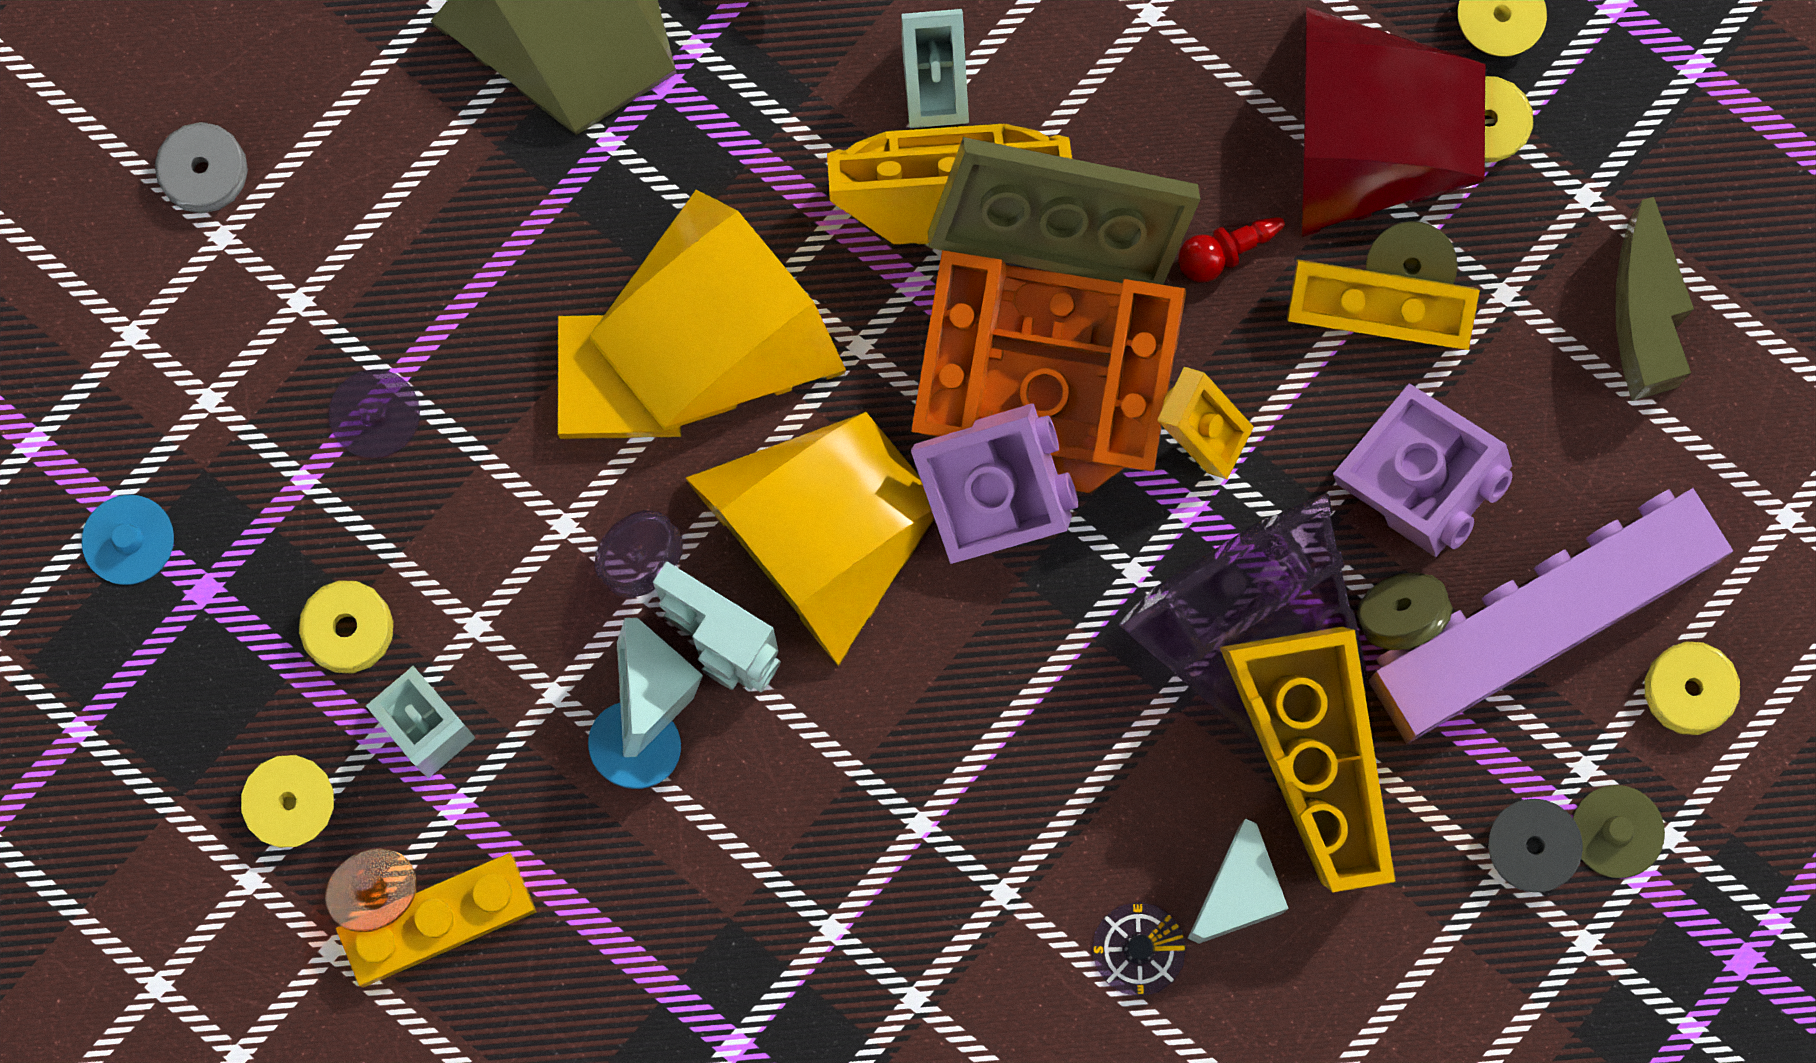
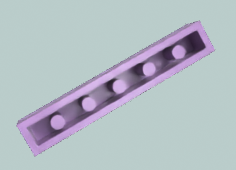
M1694 488L1677 498L1674 497L1670 489L1662 492L1638 508L1643 517L1623 528L1618 519L1610 522L1586 538L1591 546L1587 550L1573 558L1569 556L1566 549L1560 551L1537 565L1534 570L1538 578L1523 587L1518 588L1514 580H1511L1485 595L1482 601L1486 608L1466 619L1461 610L1451 614L1450 621L1443 631L1427 643L1415 649L1389 650L1378 657L1376 660L1381 669L1377 670L1368 682L1406 744L1710 569L1731 554L1733 549Z

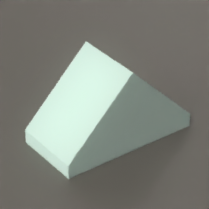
M962 9L902 14V53L909 127L920 128L969 123Z
M625 618L617 640L624 757H636L694 699L703 675L638 618Z
M414 666L366 705L409 760L428 779L475 739V736Z
M1245 819L1238 827L1188 939L1200 944L1276 917L1289 909L1256 823Z

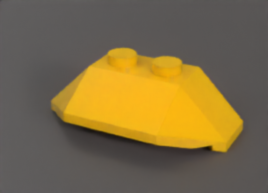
M1009 124L885 131L856 142L846 150L838 149L827 153L830 202L892 244H928V230L963 137L1072 159L1069 137L1060 135L1048 137L1037 130Z

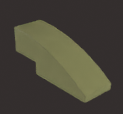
M1654 197L1642 200L1629 218L1620 251L1616 281V331L1621 365L1631 401L1676 389L1691 374L1675 327L1680 326L1694 308Z

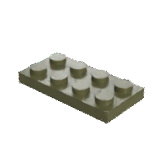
M963 137L928 230L929 248L1001 259L1006 263L1119 283H1123V279L1163 285L1201 200L1198 184Z

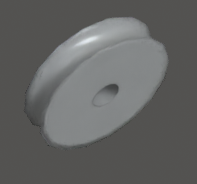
M203 122L184 125L168 135L158 149L155 161L157 182L169 200L185 211L201 214L220 210L233 202L243 189L248 172L245 153L234 136L218 125ZM201 162L208 163V169L200 174L194 172L197 164Z

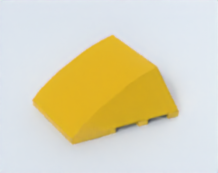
M695 190L590 334V340L664 431L736 409L737 404L772 393H775L776 396L792 391L794 386L825 376L828 380L844 375L846 372L845 366L814 301L738 210L698 190Z
M867 412L686 477L689 485L723 526L726 525L799 614L801 622L838 667L849 652L850 646L868 618H871L877 609L881 598L900 569H903L935 519L920 476Z

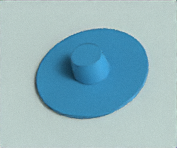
M138 495L113 497L99 505L89 516L82 533V550L90 568L106 581L120 585L141 583L156 575L170 558L174 544L173 527L168 515L154 501Z
M617 703L605 709L594 721L589 732L588 750L595 768L607 780L624 788L643 789L662 782L673 772L681 753V739L676 725L671 721L636 757H624L621 705Z

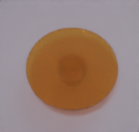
M378 848L357 853L344 861L331 876L325 893L327 910L338 925L350 931L370 932L384 928L400 918L411 905L417 888L415 870L406 857L393 850Z

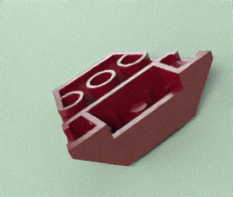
M1306 7L1302 237L1318 233L1320 228L1355 218L1357 221L1371 217L1372 212L1409 201L1412 204L1484 182L1486 64Z

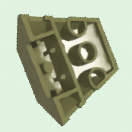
M447 0L431 19L434 27L446 36L449 34L471 51L477 60L486 67H492L518 87L520 93L575 135H578L677 74L658 0Z

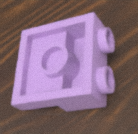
M1409 383L1335 470L1333 476L1337 485L1383 514L1390 528L1437 557L1446 545L1456 549L1464 543L1474 526V518L1471 515L1485 499L1494 503L1504 495L1512 480V472L1510 471L1512 463L1507 445Z
M1034 403L975 420L970 428L916 443L911 449L950 564L1068 530L1072 518L1070 510L1078 508L1076 489L1068 472L1057 474L1051 453L1059 451L1056 430L1048 415L1038 418Z

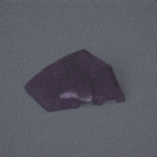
M1327 493L1252 525L1154 587L1117 624L1261 748L1262 745L1220 647L1338 627L1353 629L1356 635L1364 688L1369 685L1354 610L1350 609L1342 574L1344 563L1342 553L1337 550L1330 518V514L1333 511L1330 497Z

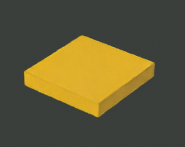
M604 315L558 316V436L560 439L681 437V426L664 431L590 340V334Z

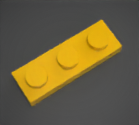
M1297 260L1287 320L1307 325L1469 350L1480 290L1473 287Z
M507 853L336 928V931L357 983L360 987L364 988L534 914L537 911L513 854Z

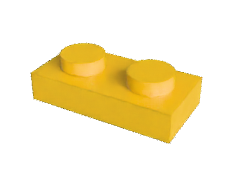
M1188 367L1183 368L1175 386L1165 396L1162 411L1157 419L1164 429L1208 474L1228 480L1254 428L1204 372Z

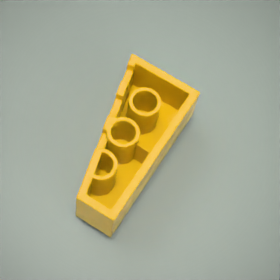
M1338 627L1220 647L1321 884L1331 892H1339L1395 882L1355 630Z

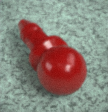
M1280 217L1259 219L1252 222L1251 226L1245 225L1230 233L1224 228L1219 227L1213 231L1212 236L1205 234L1192 236L1183 243L1179 250V267L1182 273L1194 282L1205 283L1212 281L1222 273L1225 266L1233 268L1239 264L1238 254L1240 255L1255 248L1258 243L1264 244L1270 241L1283 229L1285 222Z

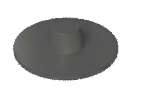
M1525 799L1511 804L1498 815L1490 830L1488 848L1493 866L1506 882L1520 890L1539 893L1556 889L1573 876L1581 861L1583 843L1576 822L1566 810L1547 800Z

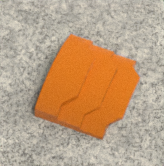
M942 250L911 432L940 437L970 428L975 420L1034 403L1038 418L1048 415L1056 430L1059 451L1051 453L1057 474L1068 472L1077 492L1091 494L1124 468L1154 472L1162 425L1157 419L1162 411L1165 396L1169 391L1186 296L1185 288L1123 279V283L1011 266L1001 259Z

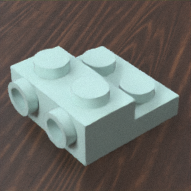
M666 561L653 581L660 599L659 606L666 611L663 617L668 622L692 636L699 654L698 660L704 665L702 671L731 690L739 682L751 691L754 688L762 692L775 675L781 663L776 658L778 646L774 628Z

